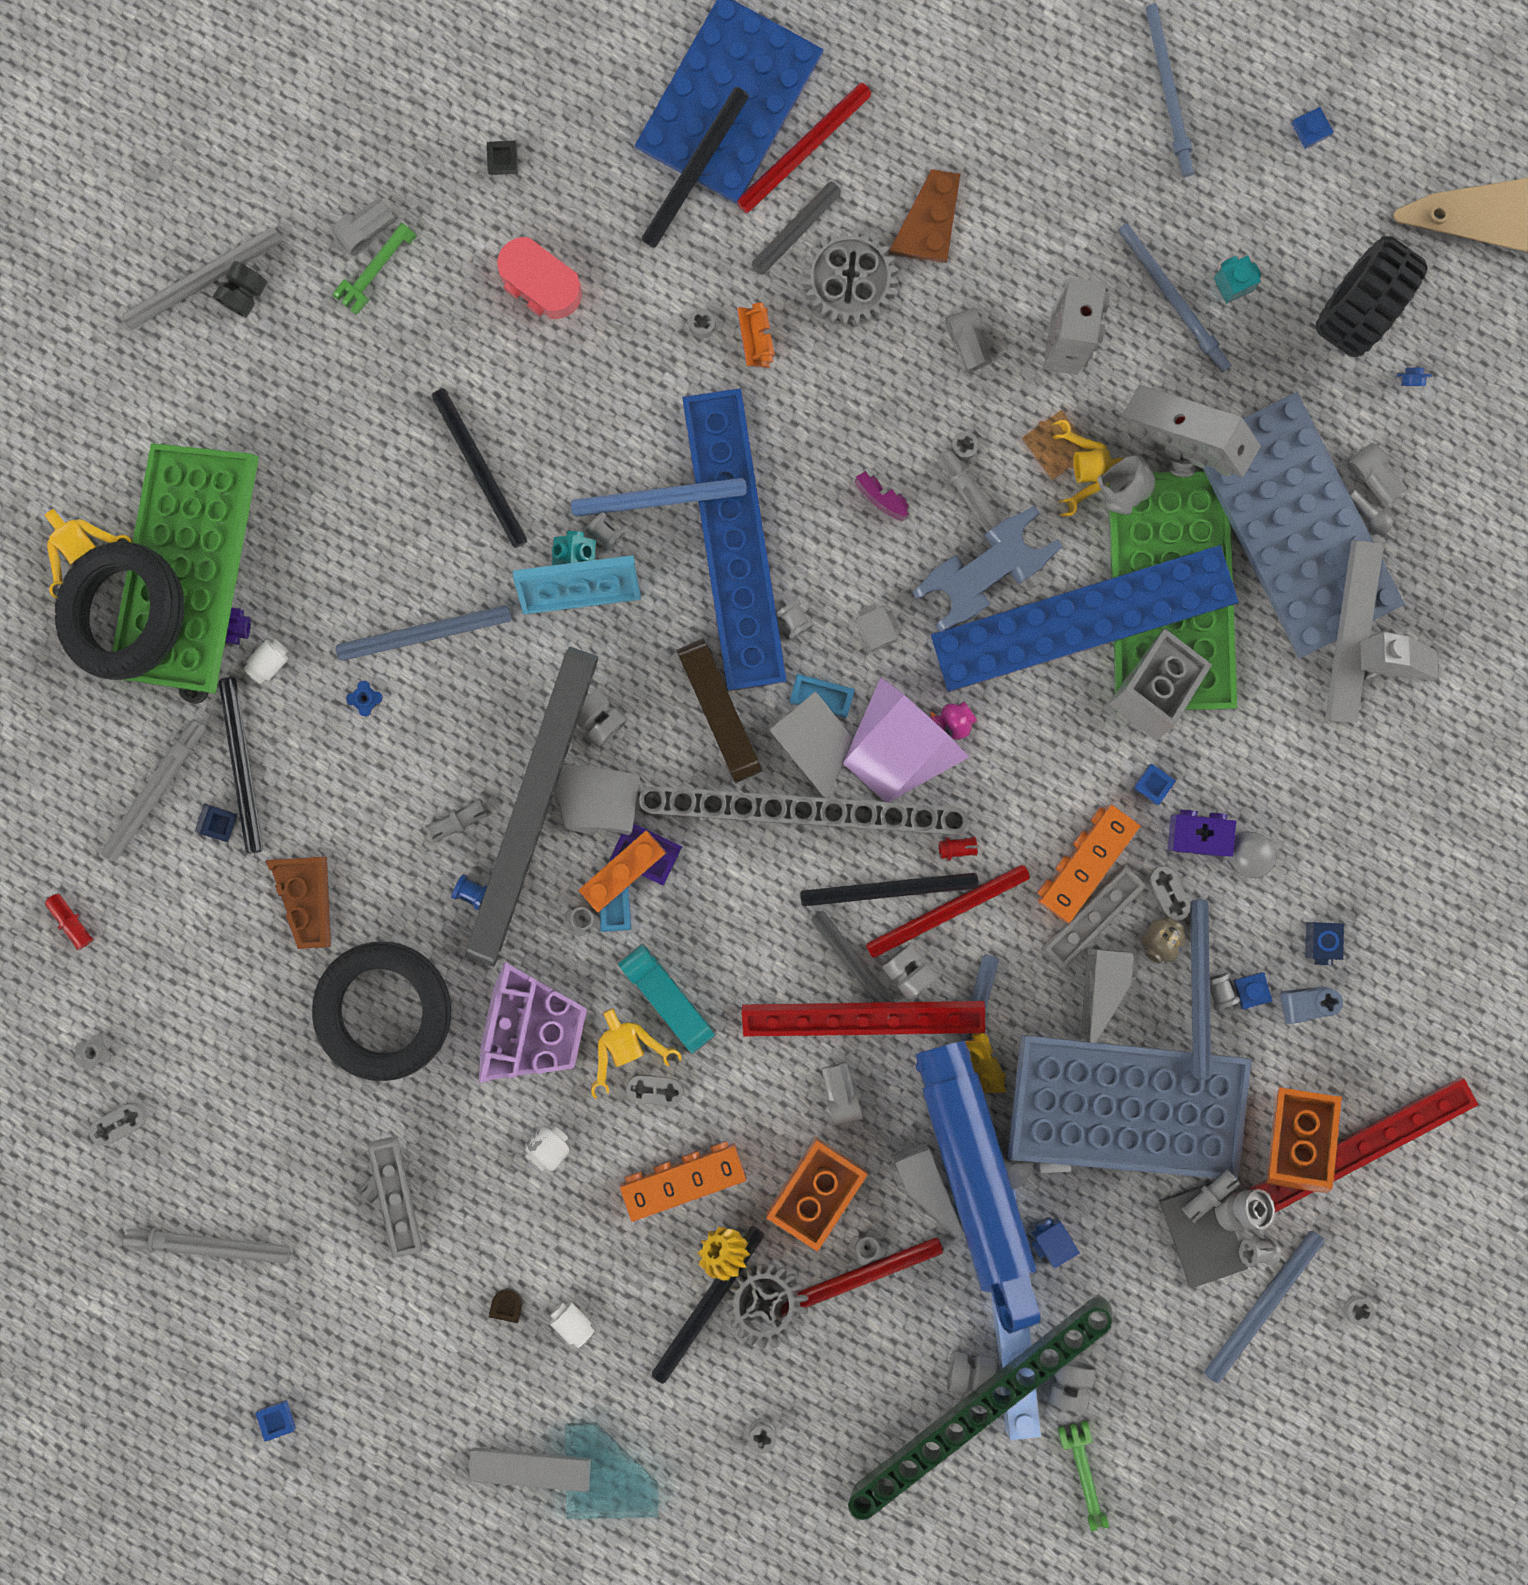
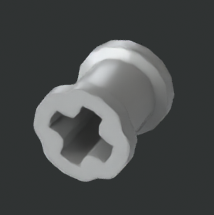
M601 512L590 523L586 533L588 535L593 534L605 545L607 551H611L624 537L626 532L623 529L619 530L606 519L607 515Z
M799 600L793 601L776 613L778 618L783 619L791 632L789 635L791 639L798 637L814 626L812 621L807 620L799 607L801 604Z
M1229 972L1210 978V992L1215 1002L1213 1007L1216 1011L1240 1002L1239 996H1235L1229 982L1231 977Z
M1266 1237L1257 1242L1247 1239L1241 1242L1239 1256L1242 1263L1247 1267H1256L1259 1263L1275 1265L1280 1260L1281 1250L1278 1242L1272 1237Z
M759 1418L750 1425L749 1444L758 1453L771 1451L776 1443V1428L770 1420ZM761 1430L767 1431L764 1441L758 1440Z

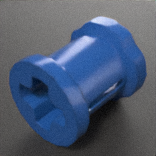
M463 874L456 883L451 898L464 900L474 905V909L479 911L487 885L484 887L468 880V876Z

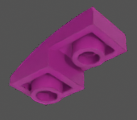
M864 471L856 476L854 483L877 508L901 522L907 519L909 515L907 509L910 507L901 493L896 495L894 490L891 489L882 495L880 492L883 488L874 475L870 477Z

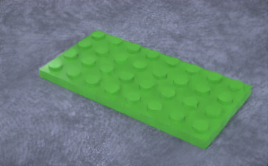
M151 443L132 543L146 546L157 552L173 568L183 591L184 618L183 623H181L182 628L178 639H176L174 647L167 654L166 658L149 672L134 678L125 679V681L216 694L259 456L251 453ZM127 570L112 652L130 646L142 633L149 616L150 598L147 586L143 579L133 570Z
M1196 471L1194 475L1189 477H1178L1170 472H1153L1155 476L1153 493L1146 500L1133 507L1131 514L1123 515L1109 510L1111 579L1221 545L1233 582L1231 524L1204 471ZM1234 605L1113 642L1115 694L1157 636L1165 628L1212 664L1185 710L1237 709Z

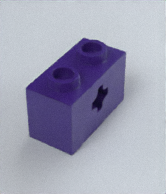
M1180 809L1179 815L1170 816L1167 851L1233 857L1237 821L1227 820L1228 814L1209 813V818L1197 817L1198 811ZM1203 828L1204 831H1208V837H1202L1201 839L1200 835H1196V829Z

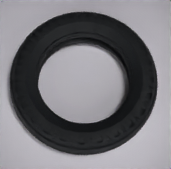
M112 542L91 549L72 565V569H69L63 579L64 582L60 585L57 594L58 599H56L55 603L57 635L61 646L69 658L87 673L108 680L134 678L149 672L156 665H159L174 647L184 618L182 587L170 564L161 555L146 546L132 542ZM133 570L143 579L147 586L150 598L149 616L142 633L130 646L119 651L107 652L96 642L90 628L91 604L98 588L108 577L120 571Z
M369 942L347 950L337 957L324 971L313 997L312 1020L320 1045L329 1058L340 1068L363 1079L390 1081L404 1078L419 1071L436 1056L445 1042L450 1028L451 1000L442 975L424 955L399 943ZM385 969L396 972L406 978L419 995L422 1005V1021L419 1031L412 1042L399 1051L380 1053L366 1049L351 1037L345 1027L342 1017L344 994L350 983L365 971Z

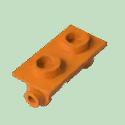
M761 302L753 304L752 308L738 307L737 311L747 366L770 367L769 364L773 363L775 352L771 334L764 335V331L770 328L767 314L768 308L764 307V303Z

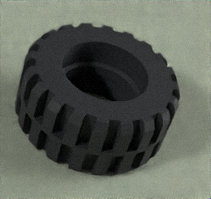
M1382 236L1354 264V267L1347 273L1331 298L1327 301L1319 315V319L1316 321L1315 327L1318 334L1350 357L1364 355L1391 328L1395 320L1402 314L1407 304L1414 297L1428 270L1425 259L1393 236Z

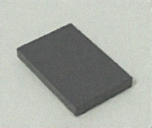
M1210 1182V1183H1207V1184H1204V1185H1206V1186L1208 1187V1186H1209L1211 1183H1213V1182ZM1204 1185L1159 1200L1184 1274L1191 1289L1248 1269L1242 1263L1239 1256L1240 1244L1236 1232L1225 1230L1219 1224L1216 1218L1215 1206L1198 1219L1195 1224L1181 1209L1202 1192L1201 1188Z

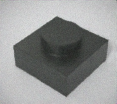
M516 141L486 142L487 171L489 175L519 174L518 146Z

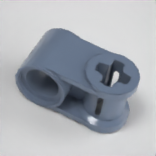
M1325 986L1295 989L1280 993L1286 1024L1302 1023L1316 1018L1333 1016L1338 1014L1343 1007L1341 994ZM1325 995L1332 998V1001L1327 1003V1007L1321 1005V1001L1325 1000Z

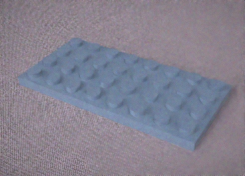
M1295 392L1243 418L1261 445L1244 477L1231 474L1229 477L1224 476L1213 467L1207 465L1203 470L1298 658H1302L1337 640L1351 540L1373 542L1298 392ZM1383 560L1381 561L1373 621L1405 605Z
M1021 1035L1007 1158L1017 1161L1218 1178L1228 1169L1239 1180L1252 1059L1211 1054V1078L1199 1080L1193 1077L1192 1052Z

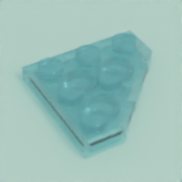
M597 1422L566 1423V1456L591 1458L590 1489L587 1492L566 1490L567 1519L658 1517V1482Z

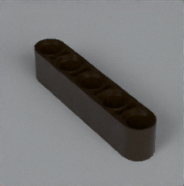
M704 638L677 649L680 661L735 784L763 772Z

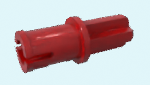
M54 894L45 901V906L59 924L58 929L65 932L77 951L94 941L93 937L90 936L79 921V914L73 913L60 894Z

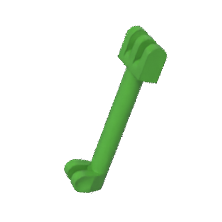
M401 222L355 283L352 285L344 279L334 291L333 297L339 300L347 292V295L342 300V304L345 307H349L354 300H357L351 308V312L357 315L369 302V299L362 292L403 240L411 244L417 235Z
M1087 1420L1081 1421L1083 1434H1078L1075 1423L1069 1424L1072 1437L1068 1438L1064 1426L1057 1427L1063 1450L1070 1448L1073 1450L1089 1512L1087 1519L1091 1532L1097 1531L1099 1527H1103V1529L1109 1528L1107 1516L1100 1510L1084 1445L1093 1443Z

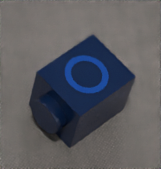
M1306 922L1305 958L1315 959L1314 965H1333V960H1343L1344 923Z

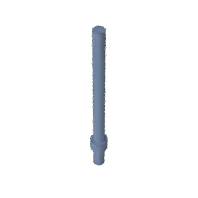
M1150 4L1145 9L1175 139L1172 143L1175 156L1179 157L1183 177H1189L1194 175L1190 155L1192 151L1191 141L1189 137H1186L1158 7L1157 4Z
M1126 223L1118 229L1119 233L1200 342L1199 347L1205 356L1209 354L1222 373L1230 368L1232 365L1219 349L1220 343L1214 335L1210 336L1129 224Z

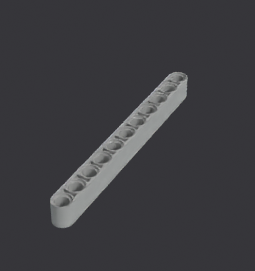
M655 786L644 789L639 797L642 809L653 815L945 835L959 834L964 831L968 823L965 811L961 808L948 806ZM653 792L659 793L662 798L661 805L656 809H650L645 804L647 795ZM683 794L690 796L692 799L691 807L686 811H680L675 806L676 798ZM715 796L722 801V807L718 812L710 813L705 809V802L709 797ZM745 798L751 802L752 810L747 815H740L735 811L734 806L739 799ZM773 800L779 802L782 806L781 814L777 817L768 816L764 809L767 802ZM804 802L810 805L812 809L811 816L807 819H799L794 810L797 804ZM837 805L841 809V818L837 821L828 820L825 816V808L827 806ZM867 807L870 810L871 819L868 823H860L856 820L855 811L857 808ZM888 809H896L900 812L901 821L898 825L893 826L886 822L885 813ZM918 811L929 813L931 816L929 826L923 828L917 825L915 816ZM949 813H956L960 817V826L955 830L947 827L945 823L946 816Z

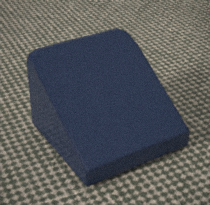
M204 803L195 832L228 842L238 814Z

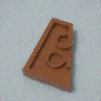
M931 169L888 254L947 263L961 174Z
M327 857L266 860L269 870H272L277 884L275 888L278 896L282 897L286 908V918L297 948L331 947Z

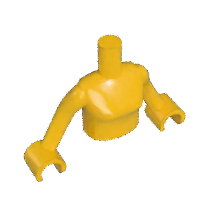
M1059 420L1051 424L1052 426L1059 425L1062 428V434L1052 436L1054 439L1065 438L1083 448L1090 449V451L1074 453L1073 463L1076 482H1097L1085 487L1071 498L1058 501V503H1066L1069 507L1067 513L1059 515L1061 517H1068L1076 513L1078 503L1101 490L1097 477L1105 474L1113 465L1124 458L1111 459L1110 451L1105 444L1070 432V424L1065 420Z
M51 509L44 515L55 529L47 542L48 556L53 575V583L50 585L49 593L53 598L58 599L56 588L63 583L58 551L72 566L81 556L83 557L85 553L96 548L86 532L107 543L120 542L123 539H127L128 542H133V540L125 535L114 536L82 519L64 522L55 509Z
M614 1008L608 1009L603 1012L609 1029L598 1040L597 1080L591 1084L592 1096L598 1099L594 1091L597 1086H604L607 1094H609V1087L606 1082L607 1050L616 1067L636 1060L645 1054L638 1037L644 1044L661 1055L667 1066H669L667 1056L670 1053L677 1054L679 1061H681V1054L675 1047L665 1048L635 1022L620 1024Z

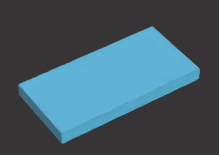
M634 555L513 570V580L523 614L641 600Z

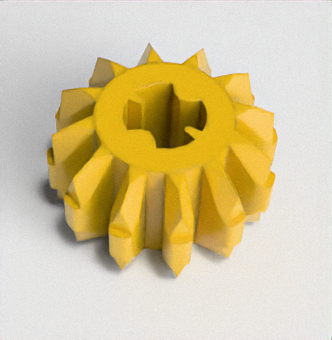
M718 1227L716 1231H708V1239L700 1240L703 1244V1249L697 1252L702 1258L698 1265L705 1270L709 1277L714 1279L718 1278L722 1281H729L731 1276L739 1277V1268L746 1267L743 1261L745 1257L750 1255L745 1250L748 1242L734 1229Z

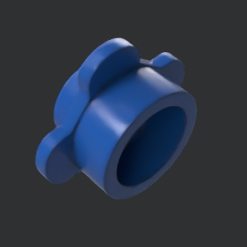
M1406 367L1405 373H1397V376L1402 377L1401 386H1426L1427 377H1432V374L1424 373V367Z
M360 681L357 684L358 688L353 693L347 695L346 701L349 705H354L359 710L361 716L366 717L371 714V710L377 704L382 702L383 696L380 692H375L370 688L369 682ZM363 696L367 697L366 701H362Z

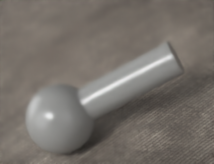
M1355 488L1350 490L1349 494L1356 508L1369 520L1368 523L1371 531L1379 535L1389 532L1393 525L1391 515L1385 511H1377Z

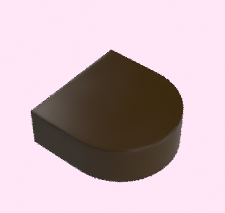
M510 1288L498 1291L492 1300L489 1317L518 1324L523 1306L520 1294Z

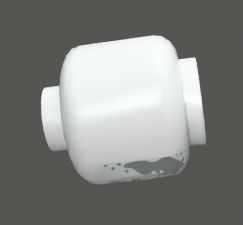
M556 1126L552 1130L547 1127H540L525 1144L524 1148L527 1153L525 1159L541 1173L545 1170L554 1171L569 1154V1147L565 1143L568 1137Z

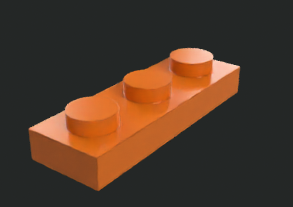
M646 830L578 891L598 913L667 852Z

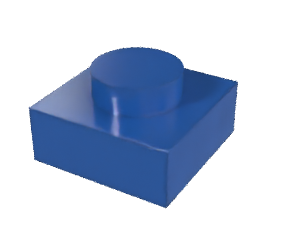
M1321 107L1294 119L1291 123L1305 149L1330 137L1334 133Z
M1151 763L1132 789L1158 806L1176 780Z
M1264 972L1233 980L1237 996L1240 998L1241 1009H1248L1272 1002Z
M287 1400L258 1409L255 1412L265 1442L296 1430Z

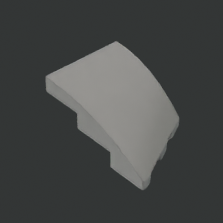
M815 691L769 731L823 798H827L853 739Z
M563 765L554 796L557 805L561 809L564 828L594 835L599 829L630 835L633 829L640 775L602 768Z

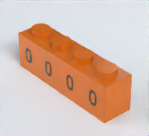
M1112 804L1107 805L1105 809L1100 806L1090 819L1094 824L1087 833L1084 830L1081 831L1072 844L1076 847L1069 857L1065 854L1055 867L1058 873L1052 881L1046 879L1037 891L1040 895L1037 902L1065 923L1072 921L1141 827V825Z
M727 1140L710 1146L711 1151L700 1155L699 1151H694L682 1156V1162L671 1165L670 1161H666L654 1166V1172L642 1175V1172L639 1171L625 1176L626 1182L621 1183L619 1188L631 1222L746 1182L747 1176L735 1143L728 1145Z

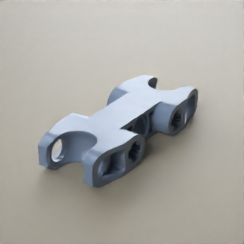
M1035 506L1018 515L1006 518L988 531L984 536L992 548L964 566L959 557L955 555L934 569L924 582L912 592L916 599H920L935 590H943L950 596L952 600L950 612L935 625L939 632L958 623L968 621L988 607L990 602L983 591L1010 573L1019 585L1041 570L1049 559L1063 548L1059 540L1053 541L1041 549L1030 548L1024 543V528L1040 514Z

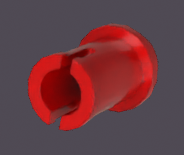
M945 837L944 841H939L938 843L940 858H946L947 861H951L954 857L977 856L978 848H965L966 846L977 845L976 837L953 840Z

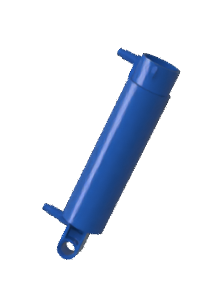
M963 1040L915 1054L917 1060L916 1070L920 1072L923 1080V1095L979 1286L982 1291L991 1292L999 1321L1007 1333L1011 1334L1037 1325L1040 1322V1312L1029 1278V1274L1037 1269L978 1072H974L966 1042Z

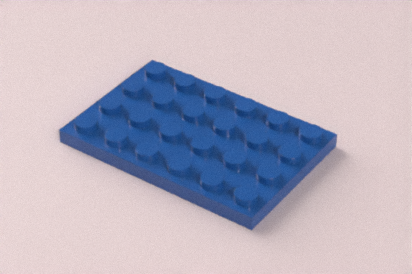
M716 0L635 143V149L682 173L735 87L743 89L749 95L748 100L697 180L701 185L737 204L738 198L748 188L820 60L823 48L734 0Z

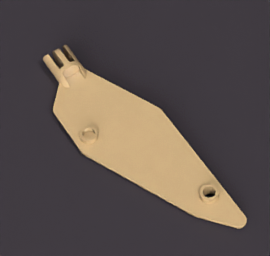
M1528 178L1430 194L1397 209L1393 214V218L1401 224L1528 252ZM1434 214H1438L1441 219H1437Z

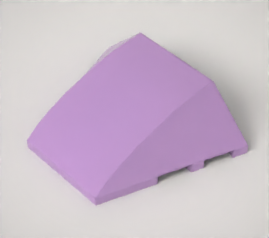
M880 677L843 764L884 802H890L964 761L969 756L909 698Z
M504 962L493 987L482 1037L479 1082L575 1068L587 1009Z

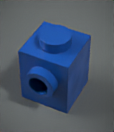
M1047 1217L1035 1225L1036 1230L1032 1232L1035 1241L1031 1244L1039 1258L1042 1259L1046 1256L1054 1269L1080 1254L1067 1230L1057 1217L1053 1220L1051 1217Z

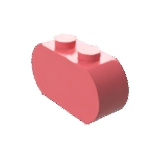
M529 237L515 238L501 249L497 260V267L505 284L503 288L512 297L518 299L521 296L529 302L527 307L540 317L544 313L550 319L565 318L577 309L581 301L582 289L575 271Z

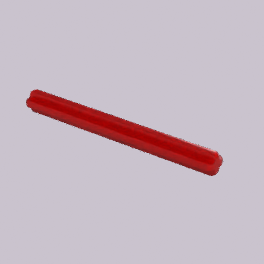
M859 83L738 198V206L745 213H749L871 97L869 87L864 83Z
M1020 865L978 888L868 942L866 948L870 956L876 958L1029 880L1030 874L1024 865Z
M938 1238L930 1239L806 1288L798 1293V1295L808 1296L806 1302H800V1307H810L943 1254L941 1242ZM789 1299L781 1308V1317H785L788 1314Z

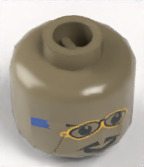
M1168 917L1152 921L1141 939V944L1146 950L1145 956L1158 964L1162 961H1174L1187 940L1183 932L1185 930L1184 927Z

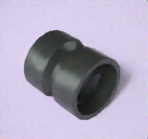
M234 260L225 275L228 281L220 283L213 298L229 310L247 318L255 305L253 298L261 295L268 281L251 268Z

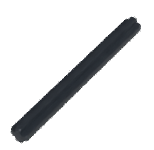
M739 87L733 89L643 234L642 241L650 247L655 248L748 100L749 95Z
M438 389L431 394L433 401L514 548L521 547L527 542L523 530L446 389Z
M226 677L219 680L223 714L245 852L254 854L263 851L237 681L233 677Z
M974 872L803 890L800 892L802 906H814L978 888L979 881L977 873Z
M751 1226L743 1237L748 1242L745 1250L750 1254L744 1258L743 1262L745 1265L764 1238L763 1231L755 1226ZM731 1276L729 1281H722L718 1278L713 1281L652 1371V1377L662 1384L666 1383L737 1277Z

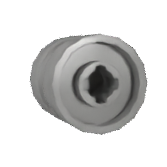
M596 690L585 699L577 724L582 729L588 728V736L601 747L625 725L627 719L616 708L610 709V702ZM601 716H603L605 720L601 724L596 722Z
M912 943L903 947L881 966L891 980L897 979L899 981L897 987L907 1000L917 995L938 977L928 963H921L922 955ZM907 965L912 968V970L908 973H906V970L904 969V967Z
M1261 1189L1231 1191L1220 1201L1222 1204L1219 1207L1215 1206L1216 1218L1219 1224L1228 1231L1267 1229L1272 1224L1275 1214L1274 1203L1270 1195Z
M952 1351L947 1379L948 1392L965 1394L968 1390H972V1392L996 1374V1358L977 1355L973 1359L969 1353Z
M1070 1361L1054 1374L1057 1382L1051 1385L1049 1403L1068 1411L1086 1413L1091 1396L1087 1388L1093 1386L1096 1368L1082 1361ZM1065 1384L1072 1387H1077L1078 1390L1065 1388Z

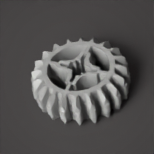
M770 1263L767 1270L763 1264H757L756 1273L752 1268H747L746 1275L748 1279L739 1276L736 1279L741 1286L730 1287V1291L736 1294L735 1299L727 1298L726 1300L728 1304L734 1305V1309L727 1311V1316H736L737 1318L732 1321L731 1327L738 1328L741 1326L737 1336L744 1338L748 1335L747 1344L754 1345L758 1340L759 1348H766L768 1341L771 1348H777L779 1344L778 1338L783 1344L789 1343L787 1332L792 1336H797L799 1332L794 1325H805V1321L798 1318L800 1313H808V1308L800 1307V1302H806L808 1296L798 1295L803 1290L804 1285L801 1283L793 1285L797 1276L791 1273L786 1277L787 1268L780 1267L777 1271L775 1264ZM774 1280L784 1288V1291L771 1295L767 1288H763L761 1282ZM754 1289L752 1291L754 1303L746 1310L748 1295ZM789 1299V1311L786 1319L781 1323L783 1321L780 1314L781 1308ZM764 1300L773 1301L770 1312L761 1311L763 1310L762 1305H765L763 1303ZM764 1317L767 1323L773 1326L774 1330L762 1332L754 1327L750 1321Z

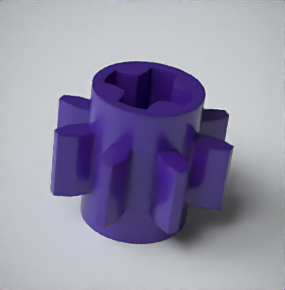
M231 607L225 643L240 645V638L248 639L250 635L251 618L244 616V610Z

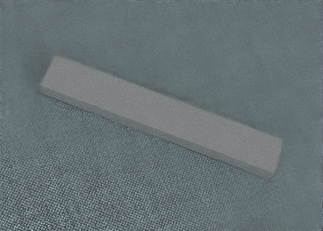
M1351 540L1325 717L1329 721L1357 723L1365 674V671H1361L1360 641L1370 638L1384 543Z

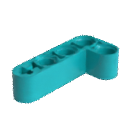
M642 943L617 964L626 977L634 985H637L685 1047L694 1054L715 1037L716 1034L694 1005L688 1002V998L674 980L669 978L670 975L654 955L650 954V950Z

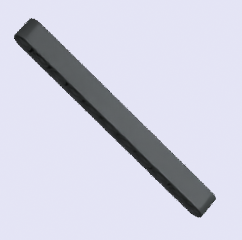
M570 646L564 655L466 949L465 957L493 967L496 965L499 957L497 952H501L597 666L598 656Z

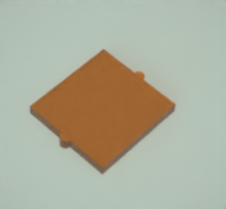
M1062 410L1045 422L1040 421L1037 428L1022 438L1051 480L1069 468L1074 469L1073 460L1075 452L1090 451V449L1083 448L1065 438L1056 440L1052 437L1062 434V428L1059 425H1051L1059 420L1067 421L1071 427L1070 432L1081 436Z

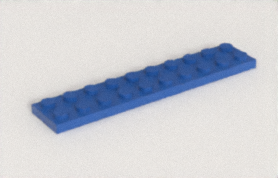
M741 388L682 397L695 483L743 478L747 486V493L742 496L698 501L727 690L734 691L786 683L787 679Z
M1221 545L937 632L931 634V638L947 691L952 692L1238 604L1239 601Z

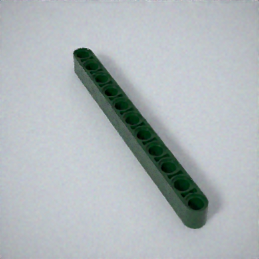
M1100 1297L1087 1301L856 1483L848 1503L851 1515L859 1520L871 1518L1104 1336L1112 1326L1113 1312L1110 1303ZM1095 1311H1100L1106 1315V1318L1102 1321H1096L1090 1315ZM1075 1330L1080 1332L1082 1337L1078 1340H1073L1067 1337L1066 1333ZM1052 1349L1057 1352L1058 1356L1047 1358L1042 1352ZM1028 1368L1034 1372V1375L1025 1377L1019 1373V1370ZM998 1387H1005L1011 1393L1008 1395H1000L996 1392L995 1389ZM980 1405L987 1412L979 1414L973 1411L972 1407ZM958 1424L963 1430L960 1432L952 1431L949 1425ZM926 1443H936L940 1449L931 1450L926 1446ZM903 1461H912L917 1467L908 1468L903 1464ZM889 1479L893 1485H883L880 1480ZM865 1497L870 1503L863 1504L857 1498Z

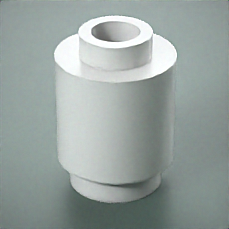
M266 639L246 660L247 664L244 670L260 684L265 680L269 681L289 660L285 655L288 650L279 641L274 639L270 642Z
M561 1302L550 1313L553 1319L549 1324L569 1345L574 1344L577 1348L581 1347L595 1331L590 1326L591 1321L572 1302L566 1305Z

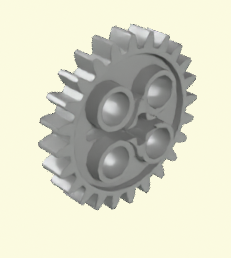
M842 229L840 238H837L833 232L830 233L829 243L821 238L819 242L821 250L817 247L811 248V254L814 258L806 257L805 264L810 268L803 269L802 276L809 279L804 280L802 286L805 289H811L806 293V300L815 299L812 309L815 310L821 307V318L831 314V324H834L838 318H842L843 327H846L849 319H853L854 325L858 327L860 318L863 317L869 324L871 313L879 318L881 316L880 306L885 309L889 308L890 302L886 298L894 299L896 292L891 288L897 287L899 280L892 277L898 274V268L890 267L895 261V256L886 257L889 247L887 245L879 248V237L871 242L869 241L868 231L861 238L858 237L857 229H854L852 236H848L846 230ZM855 253L851 301L846 303L845 293L850 254ZM841 257L845 264L836 267L830 263V259ZM863 260H869L874 264V268L864 270L860 267L859 263ZM835 285L842 292L837 296H832L827 293L826 289L829 286ZM866 289L870 292L871 296L868 299H860L857 297L856 291Z

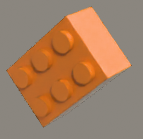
M1278 1088L1275 1095L1266 1184L1327 1194L1333 1189L1342 1097Z
M815 1136L767 1210L766 1218L818 1252L867 1177V1170Z

